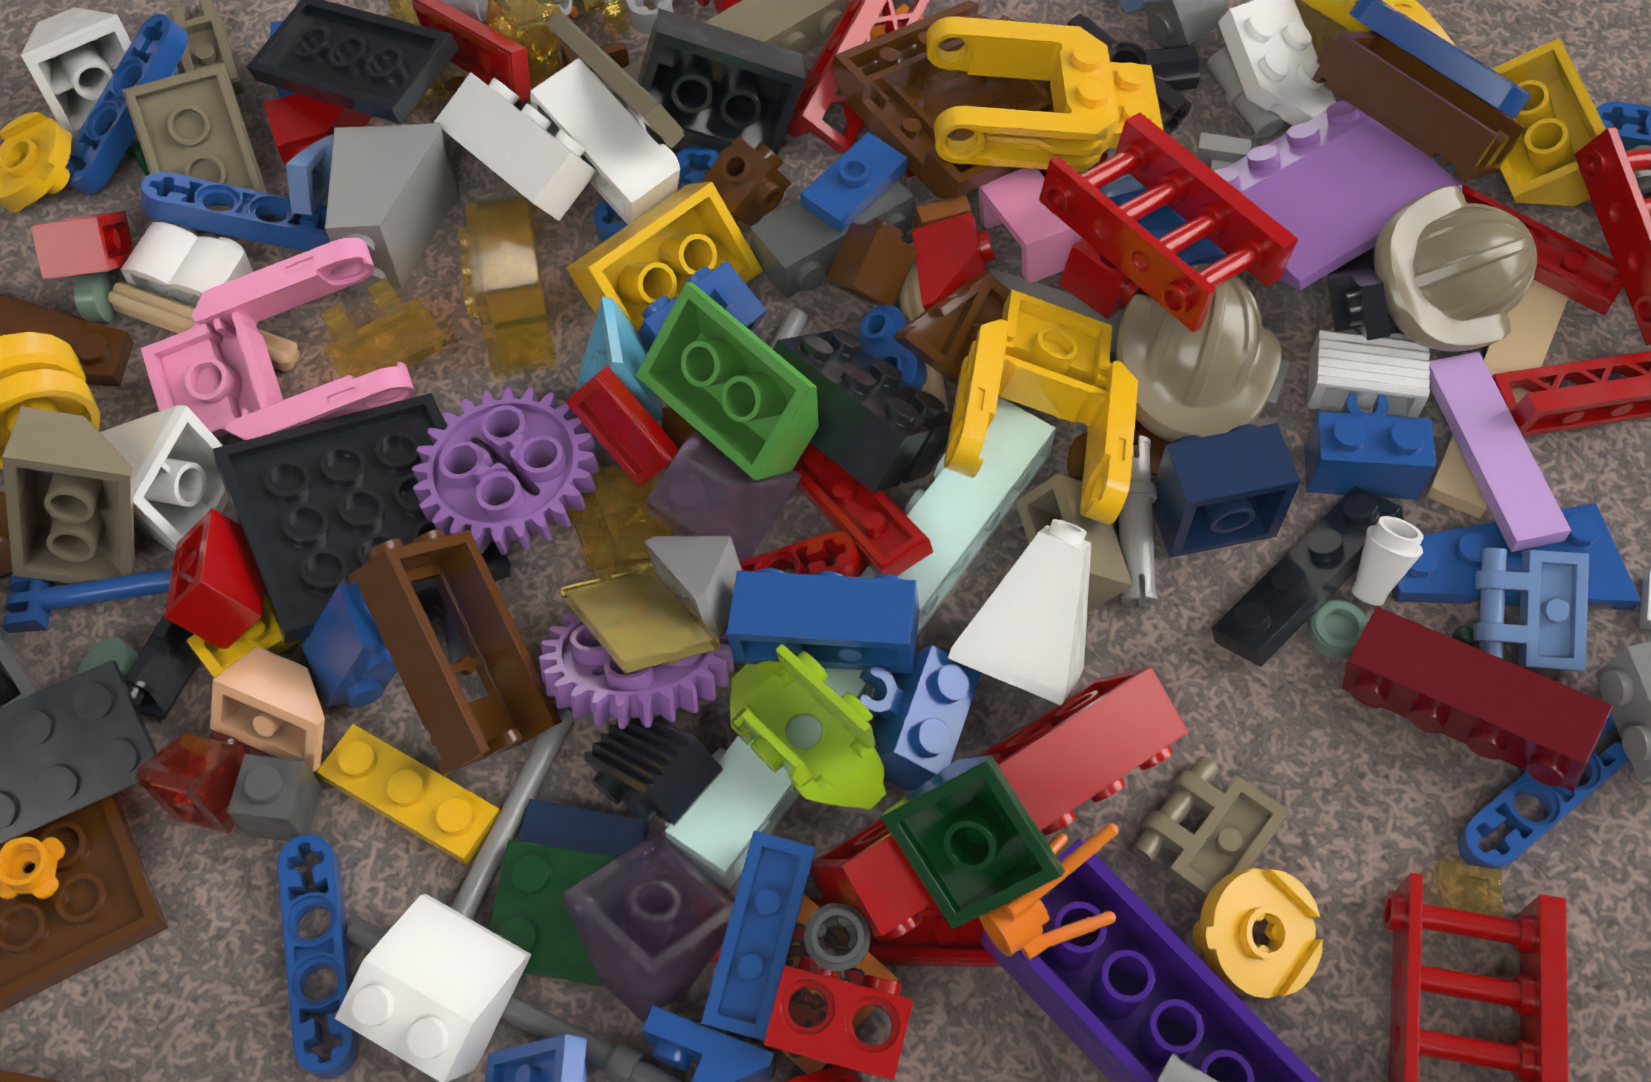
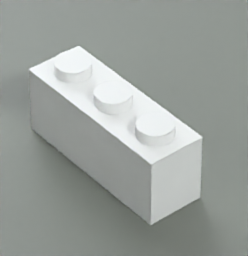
M580 58L530 91L531 106L552 122L547 132L555 137L561 129L586 149L580 158L597 171L589 181L590 184L627 225L677 191L680 166L674 153L665 144L658 145L646 132L644 122L629 107L625 108L613 95V91Z
M470 72L434 123H440L441 129L524 197L560 221L597 172L580 158L586 149L561 129L555 137L549 134L547 130L552 122L528 103L520 111L514 106L519 96L495 77L487 85Z

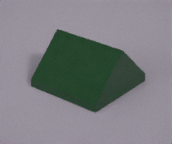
M992 755L956 760L889 808L881 816L884 824L952 929L1061 877L1065 872Z

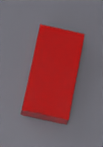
M608 365L565 401L568 407L639 488L682 453Z

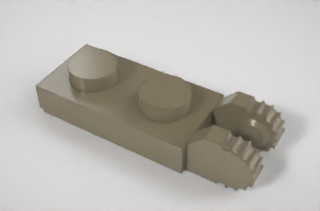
M180 0L169 3L174 22L182 27L188 35V44L181 57L185 73L224 63L235 95L244 93L228 36L213 0H200L199 6L203 16L189 19L186 8L181 4Z

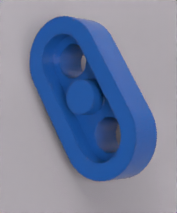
M882 305L874 308L863 318L858 328L857 337L862 344L861 349L874 359L886 361L897 367L903 374L902 380L917 391H920L927 380L925 362L893 339L898 330L911 322L910 319L892 305Z

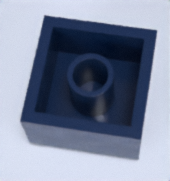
M1278 423L1258 427L1253 424H1245L1235 427L1227 433L1206 437L1188 435L1177 439L1173 443L1166 444L1155 480L1157 499L1152 503V510L1169 558L1277 537L1301 482Z

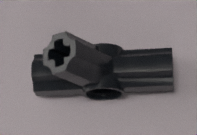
M1081 13L1068 21L1067 26H1079L1106 44L1110 62H1131L1151 65L1163 130L1168 135L1175 131L1188 116L1192 105L1191 102L1177 91L1196 89L1200 80V58L1195 46L1145 50L1133 42H1117L1087 16L1084 17Z

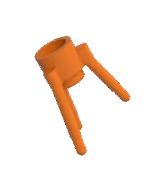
M1110 823L1062 860L1060 863L1065 872L1061 877L979 916L987 935L1005 956L1010 957L1021 949L1024 956L1031 960L1048 947L1085 935L1115 922L1116 915L1112 911H1107L1043 933L1042 926L1049 921V915L1040 898L1115 837L1119 831L1116 824ZM1059 833L1048 843L1055 855L1067 844L1068 836L1065 833Z

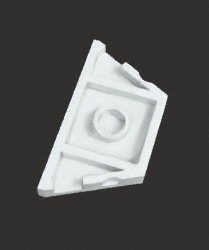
M1254 0L1229 9L1218 22L1249 101L1267 111L1275 112L1284 121L1293 126L1306 123L1325 112L1331 104L1336 103L1332 91L1324 87L1325 83H1316L1312 80L1320 65L1317 64L1318 57L1311 42V34L1303 23L1295 0Z

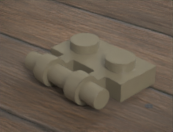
M1200 756L1189 771L1182 770L1170 785L1173 793L1159 811L1152 810L1140 825L1142 834L1131 847L1135 856L1146 863H1152L1162 848L1170 849L1177 854L1178 858L1172 864L1166 876L1202 902H1205L1212 888L1222 878L1233 871L1248 869L1253 866L1290 813L1289 810L1239 776L1236 777L1224 794L1210 784L1218 774L1219 768L1212 760L1204 756ZM1192 807L1200 808L1209 815L1195 835L1180 825Z

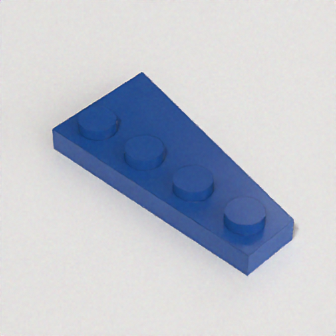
M1596 503L1561 509L1571 529L1565 541L1514 552L1510 551L1496 522L1423 535V540L1420 544L1423 549L1422 555L1392 589L1395 601L1470 604L1472 600H1480L1481 590L1475 589V572L1481 571L1482 549L1503 548L1507 549L1506 571L1521 572L1522 552L1527 550L1589 554L1588 605H1612L1613 610H1634L1640 604L1641 599ZM1505 591V606H1520V592Z

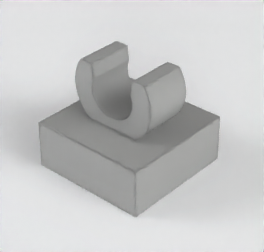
M1201 132L1195 156L1213 171L1226 168L1247 156V153L1251 150L1252 140Z

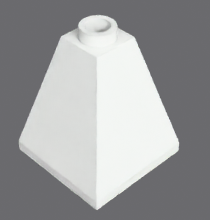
M74 7L37 23L21 54L56 120L72 134L71 142L76 138L131 44L116 14Z
M176 405L100 432L133 467L134 527L175 553L177 542L211 508L219 513H222L229 497L215 464L213 448L223 445L187 406Z
M1053 519L1050 526L1046 525L1039 531L954 643L948 658L1062 705L1084 669L1091 542L1084 540L1087 532L1079 526L1058 519Z

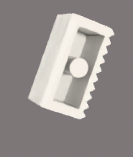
M1334 328L1330 330L1319 329L1309 353L1307 407L1309 409L1319 408L1320 410H1330L1332 412L1342 411L1349 393L1356 394L1358 408L1365 413H1372V407L1377 396L1385 395L1389 404L1386 416L1418 418L1430 393L1429 348L1421 346L1406 335L1399 333L1390 334V337L1367 341L1362 334H1358L1354 329L1335 332Z

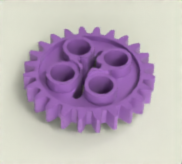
M510 386L505 388L501 400L494 401L488 390L483 391L482 405L475 407L470 401L464 399L461 401L464 414L459 417L448 412L442 414L448 426L445 430L437 428L428 429L427 432L434 446H419L417 452L423 463L412 467V471L418 481L413 486V490L421 503L420 507L428 522H433L436 529H442L445 536L470 530L481 554L487 549L491 541L496 543L501 555H506L512 540H519L520 545L525 551L530 550L531 535L536 533L549 542L552 540L549 526L555 522L569 528L571 523L566 511L568 509L584 511L586 505L581 493L595 492L596 487L591 474L599 472V466L594 455L597 453V448L593 437L587 427L576 417L566 403L559 407L554 393L550 392L538 401L534 388L529 387L521 399H516ZM476 443H481L488 448L498 463L493 464L488 451L483 447H479ZM518 473L524 487L538 495L532 496L526 492L514 475Z
M667 595L666 597L705 637V635L699 630V628L693 623V621L687 616V614L681 609V607L674 601V599L670 595ZM565 613L562 616L564 627L551 626L549 628L550 640L541 642L542 655L539 656L542 681L545 682L547 696H555L558 709L572 706L573 718L580 719L592 712L595 726H600L610 717L617 718L619 729H625L631 718H640L645 728L651 727L653 716L660 714L668 721L674 722L676 721L675 710L678 708L696 713L698 712L697 698L714 701L716 699L715 687H727L729 684L728 673L734 672V658L726 634L727 623L721 637L710 642L715 650L626 672L580 616Z

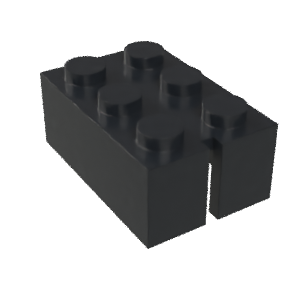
M833 329L831 331L777 340L773 350L817 386L819 427L809 443L873 493L898 486L901 481L907 483L925 477L931 472L948 442L952 416L944 411L945 405L942 401L930 393L914 389L902 380L903 374L897 367L886 361L874 359L861 349L862 344L858 338L844 330Z

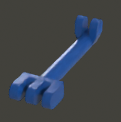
M172 568L53 586L54 581L19 577L11 574L9 576L8 589L15 593L6 596L5 609L12 613L4 615L2 627L8 633L47 630L50 610L166 593L169 591Z

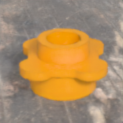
M32 837L9 840L0 851V897L10 900L18 894H34L39 899H45L53 895L59 886V881L55 877L57 863L65 854V847L62 842L54 837L46 838L42 842ZM34 863V870L30 873H25V868L29 864Z

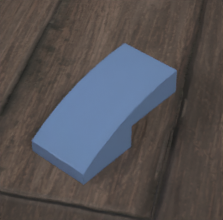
M334 134L311 144L286 164L291 213L312 215L328 196Z

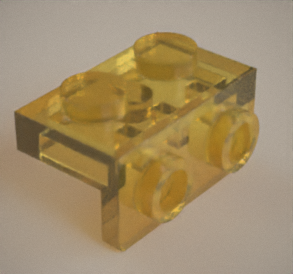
M599 467V472L591 474L596 487L595 492L581 493L586 509L584 511L573 509L566 511L570 522L574 524L583 547L586 566L592 570L599 590L614 587L623 572L655 570L644 541L654 536H673L650 480L639 488L621 467Z

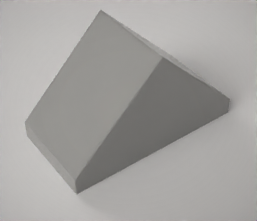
M654 536L644 541L662 587L710 642L721 637L730 615L737 571H742L731 536Z

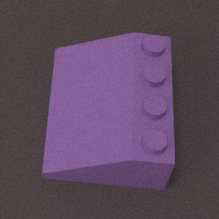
M1347 101L1331 104L1322 114L1306 123L1292 126L1286 134L1267 145L1251 149L1247 156L1226 168L1214 170V172L1298 238L1285 271L1278 281L1300 291L1375 247L1379 233L1385 223L1398 209L1409 201L1427 192L1446 186H1456L1462 191V185L1430 156Z

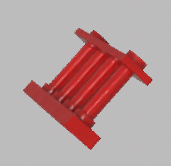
M1141 112L1125 120L1115 155L1086 172L1079 174L1059 156L1050 159L1039 201L1193 333L1201 328L1216 292V287L1244 270H1247L1268 287L1281 279L1298 241L1296 236ZM1127 173L1148 189L1120 206H1117L1098 190ZM1168 205L1187 222L1159 239L1136 222L1159 208ZM1207 237L1227 255L1197 273L1176 254Z
M1607 128L1576 152L1574 156L1645 345L1649 346L1651 345V198L1643 199L1634 172L1651 170V148L1625 151L1617 128Z
M1410 873L1394 892L1388 893L1383 913L1384 928L1393 931L1388 1082H1418L1419 1056L1511 1071L1513 1078L1521 1080V1082H1569L1566 898L1540 894L1520 913H1517L1514 918L1423 904V875ZM1422 929L1511 944L1514 951L1520 952V975H1517L1513 981L1421 965ZM1420 991L1510 1006L1514 1014L1520 1015L1521 1039H1517L1513 1045L1420 1029Z

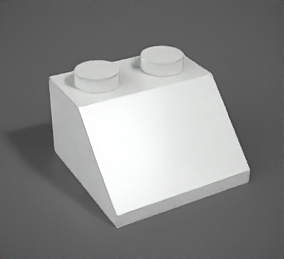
M422 894L363 959L335 1019L437 1081L449 1082L474 1071L532 954L431 896Z

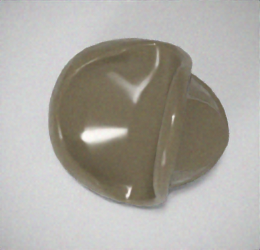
M1446 186L1414 198L1389 218L1377 238L1373 265L1374 273L1384 282L1387 312L1397 328L1409 339L1421 346L1440 351L1458 352L1491 345L1509 335L1511 325L1508 312L1520 303L1533 281L1537 267V249L1530 231L1518 218L1489 205L1468 204L1458 187Z
M1199 263L1190 265V267L1198 273L1213 263ZM1237 275L1216 287V292L1203 324L1194 333L1167 312L1151 296L1136 294L1126 305L1119 327L1116 360L1122 362L1138 380L1135 419L1149 432L1168 442L1173 443L1177 439L1188 435L1206 437L1227 433L1235 427L1253 424L1263 411L1274 388L1281 363V344L1272 331L1262 327L1261 314L1256 300L1247 284Z

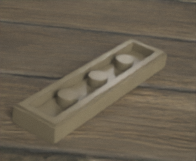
M557 11L545 23L577 59L580 58L621 101L671 148L685 136L682 133L684 130L662 105L567 16Z

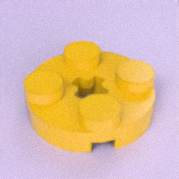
M30 112L19 116L0 131V138L4 140L0 146V205L12 213H17L24 207L39 200L47 192L56 194L66 186L70 178V171L65 168L71 153L72 134L54 119H48L39 112Z
M1239 869L1222 878L1208 894L1202 907L1201 919L1196 922L1193 928L1194 945L1200 953L1204 954L1209 969L1232 992L1255 998L1269 999L1274 996H1286L1300 990L1310 980L1318 967L1322 955L1323 939H1315L1316 927L1313 918H1320L1317 904L1310 892L1290 874L1272 869ZM1265 918L1268 925L1264 933L1270 941L1268 946L1255 945L1252 937L1253 924L1255 921L1260 922Z

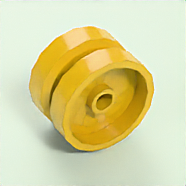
M23 332L0 336V469H3L2 455L21 406L85 416L97 430L100 429L101 413L91 390L85 383L86 376L79 359L69 343L53 335Z

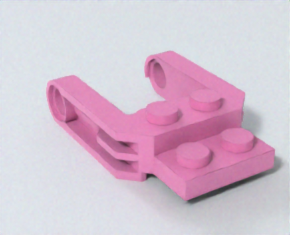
M360 238L335 240L203 291L192 313L194 323L191 329L140 348L159 411L176 405H184L197 416L216 438L231 433L243 440H249L411 398L415 390L407 365L403 362H398V367L378 369L357 378L347 375L283 400L264 336L258 332L256 327L257 323L261 320L357 284L370 277L375 268L367 243Z

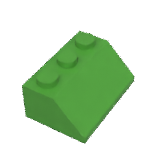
M685 282L635 376L755 481L791 472L819 427L817 386L693 282Z

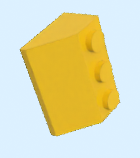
M1559 37L1492 68L1532 95L1516 118L1510 116L1527 127V129L1499 168L1515 203L1576 206L1590 200L1574 154L1606 130Z
M712 181L686 184L566 267L587 303L596 314L601 297L613 298L637 332H639L644 321L642 313L648 306L664 295H667L670 300L677 297L683 288L684 282L705 266H708L713 271L728 261L745 284L763 272L762 267Z

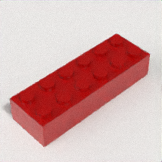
M1152 667L1096 679L1065 699L1062 705L1057 704L976 757L992 755L1042 834L1046 836L1061 830L1076 819L1073 809L1089 798L1095 803L1121 790L1125 786L1122 776L1139 766L1140 770H1146L1169 758L1173 754L1170 744L1187 734L1188 730ZM881 818L815 859L812 863L810 874L828 904L842 903L858 910L868 923L871 937L884 936L886 934L888 939H895L904 935L921 923L923 919L919 912L934 902Z

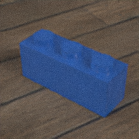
M763 568L756 572L737 571L726 633L735 663L751 664L769 660L780 662L776 649L783 644L796 657L802 651L807 652L823 668L866 670L875 666L883 668L888 672L913 673L920 611L916 580H905L890 574L867 578L848 577L832 571H822L815 575L784 573L773 568Z

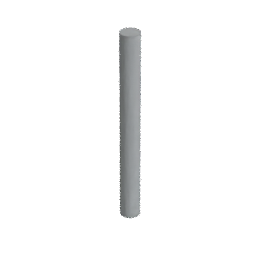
M555 706L562 722L539 735L450 907L471 920L505 856L508 839H514L525 817L529 799H534L575 719L573 718V713L566 708L558 709Z

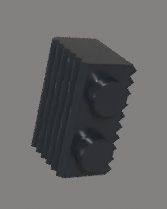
M653 717L651 727L647 728L642 724L640 718H631L625 729H619L618 721L616 724L609 725L608 733L601 734L600 742L593 743L592 751H587L584 754L585 762L597 773L591 782L604 796L617 805L623 801L636 815L648 823L655 816H658L674 827L723 771L721 765L696 737Z

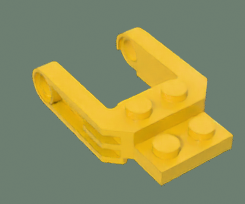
M945 17L934 22L926 32L927 59L938 68L967 71L968 75L1050 81L1054 112L955 106L939 114L934 122L935 148L938 155L948 162L1047 170L1050 159L1059 156L1075 171L1085 172L1099 162L1104 151L1108 148H1117L1125 120L1141 112L1163 130L1151 65L1131 62H1110L1107 45L1079 26ZM951 38L960 39L965 43L962 48L953 52L943 51L938 47L941 42ZM957 129H968L974 132L972 137L963 141H955L947 137L952 131Z
M1012 289L1004 303L1002 319L981 325L976 341H973L970 346L969 355L964 358L961 364L944 468L971 478L977 475L984 459L979 458L985 441L987 429L996 414L998 395L1007 401L1022 404L1053 415L1058 419L1084 423L1088 427L1080 515L1106 525H1112L1123 508L1130 487L1138 380L1126 366L1117 360L1113 361V363L1110 362L1113 325Z

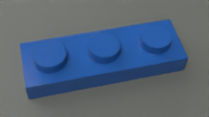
M753 831L701 1024L754 1039L765 1040L816 847Z

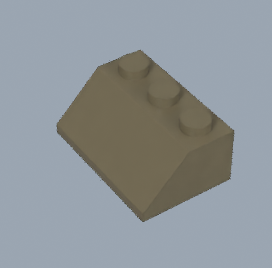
M21 406L2 455L13 576L72 584L135 574L133 467L85 416Z

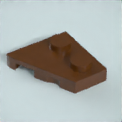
M989 273L976 274L898 330L893 339L958 387L961 364L964 358L969 355L970 346L973 341H976L981 325L1002 319L1004 303L1011 290Z

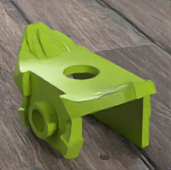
M781 644L776 649L780 662L769 660L757 664L747 663L731 678V728L746 745L753 739L755 740L750 745V748L772 771L777 772L783 767L788 772L787 775L795 792L805 799L815 802L871 810L887 794L883 784L884 766L875 749L872 726L869 724L873 719V715L852 693L846 691L840 697L825 683L829 678L827 672L807 652L802 651L796 657L787 647ZM799 716H811L817 719L822 726V734L819 741L809 748L793 746L786 736L789 724Z

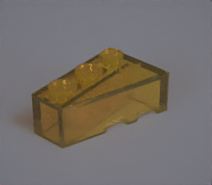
M521 195L464 205L466 226L457 227L463 255L460 256V262L465 286H463L464 299L469 318L479 316L494 378L558 367L549 328L551 327L549 314L545 306L544 285L527 198Z

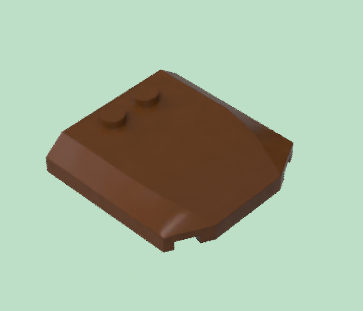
M971 0L834 55L832 73L844 102L884 143L908 158L907 167L936 197L957 198L1019 169L1016 167L951 163L942 159L935 148L934 122L943 111L955 106H973L1054 112L1050 81L968 75L967 71L938 68L927 59L926 32L937 20L945 17L990 19L978 14L979 4ZM1005 15L1001 16L998 19L1004 21H1016ZM951 38L941 42L938 47L943 51L953 52L962 48L965 43L960 39ZM957 129L952 131L947 137L955 141H963L972 137L974 132L968 129Z

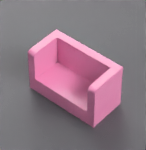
M1023 168L979 187L980 222L986 229L1003 223L1019 243L1022 250V276L1028 283H1033L1064 271L1072 245L1081 240L1082 237L1039 201L1045 179L1039 170Z

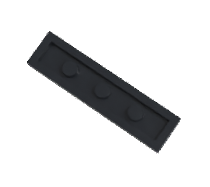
M1354 487L1212 627L1214 641L1221 647L1262 667L1359 569L1368 527L1376 525L1382 516H1391L1404 520L1402 506Z

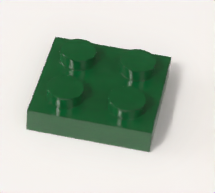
M508 839L489 930L532 954L523 971L524 974L609 987L633 862L627 858Z

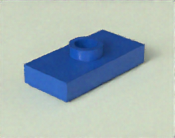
M867 132L800 194L801 206L841 232L907 170L908 158Z

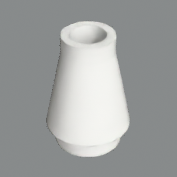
M1382 516L1376 525L1368 527L1357 578L1351 589L1352 593L1365 603L1376 606L1383 605L1388 594L1422 555L1423 549L1420 544L1423 540V534L1414 525L1391 516Z

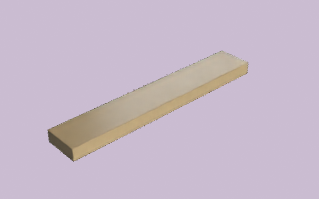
M1535 280L1532 281L1520 303L1508 312L1511 325L1509 335L1487 347L1483 360L1491 376L1497 373L1542 366L1569 297ZM1522 387L1511 388L1517 404L1529 393L1528 390ZM1452 434L1426 497L1480 519L1487 507V503Z

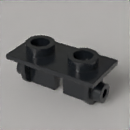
M164 615L139 653V657L128 675L122 674L138 710L165 720L200 662L186 641L195 634L164 618Z

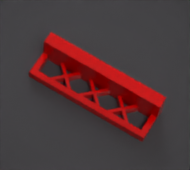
M849 0L803 84L786 132L793 137H798L811 131L840 154L848 151L864 122L844 102L841 93L840 96H835L839 87L832 73L834 55L870 41V31L873 26L885 25L886 31L889 33L919 21L930 0H914L907 13L897 15L895 14L892 0ZM882 11L883 17H878ZM832 104H843L847 125L842 134L822 120L828 107Z
M1651 351L1497 373L1492 376L1523 437L1651 417ZM1618 372L1627 377L1607 381L1611 373ZM1571 380L1578 384L1558 388L1561 381ZM1522 387L1528 390L1529 393L1517 404L1511 388Z

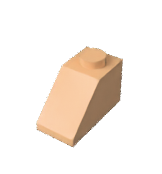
M256 646L213 679L211 729L277 758L305 761L312 773L320 767L325 717L307 667Z

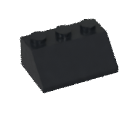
M658 8L637 83L656 99L684 130L682 133L685 136L681 139L682 141L721 152L726 147L731 146L740 136L754 149L762 142L778 155L805 82L803 54ZM644 122L645 127H646V130H649V131L654 132V131Z

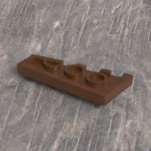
M0 294V336L23 332L53 335L70 344L86 376V384L121 385L134 344L128 332L93 321H85L83 318Z

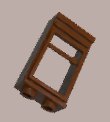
M1375 31L1339 33L1338 37L1331 38L1325 44L1317 58V64L1320 66L1312 78L1313 81L1325 83L1324 87L1431 158L1442 156L1438 162L1443 166L1456 165L1458 168L1454 175L1463 181L1497 172L1527 129V127Z
M436 529L415 538L408 545L404 546L399 538L386 541L370 549L366 553L369 561L348 575L351 584H359V591L425 730L428 729L430 733V741L439 752L441 759L436 764L442 776L520 746L562 722L551 697L546 694L545 685L470 530L445 536L442 529ZM429 579L434 580L470 656H464L456 664H449L411 584ZM477 670L489 696L468 703L455 674L461 673L467 676Z

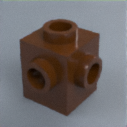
M740 136L731 146L726 147L719 153L714 166L699 182L712 181L727 209L749 228L758 223L766 213L774 210L779 205L784 192L792 184L778 171L784 162L762 142L754 149Z

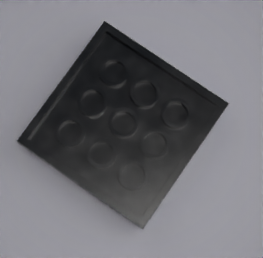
M432 393L213 448L215 464L285 644L310 636L317 620L338 585L351 584L348 575L369 561L366 553L370 549L397 538L401 540L403 546L408 545L415 538L436 530L433 522H428L420 507L421 503L413 490V486L418 481L412 471L413 466L423 463L417 448L425 445L434 446L427 432L428 429L437 428L445 430L447 428ZM491 541L481 555L494 581L510 577L511 564L507 555H501L496 543ZM433 579L411 584L420 604L441 598Z

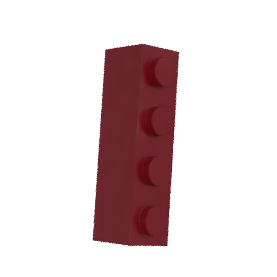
M1376 606L1347 660L1342 689L1350 692L1357 701L1372 708L1383 707L1409 719L1420 730L1428 733L1444 734L1466 744L1471 751L1481 757L1503 760L1527 771L1533 779L1542 784L1562 786L1573 792L1614 706Z

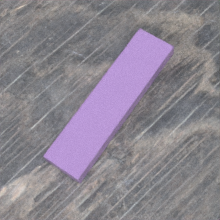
M1479 351L1430 361L1429 387L1510 551L1514 552L1565 541L1571 529Z

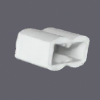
M152 222L120 269L127 283L195 307L203 291L253 272L245 250L235 241L226 237H219L218 239L199 237L189 227L164 222Z

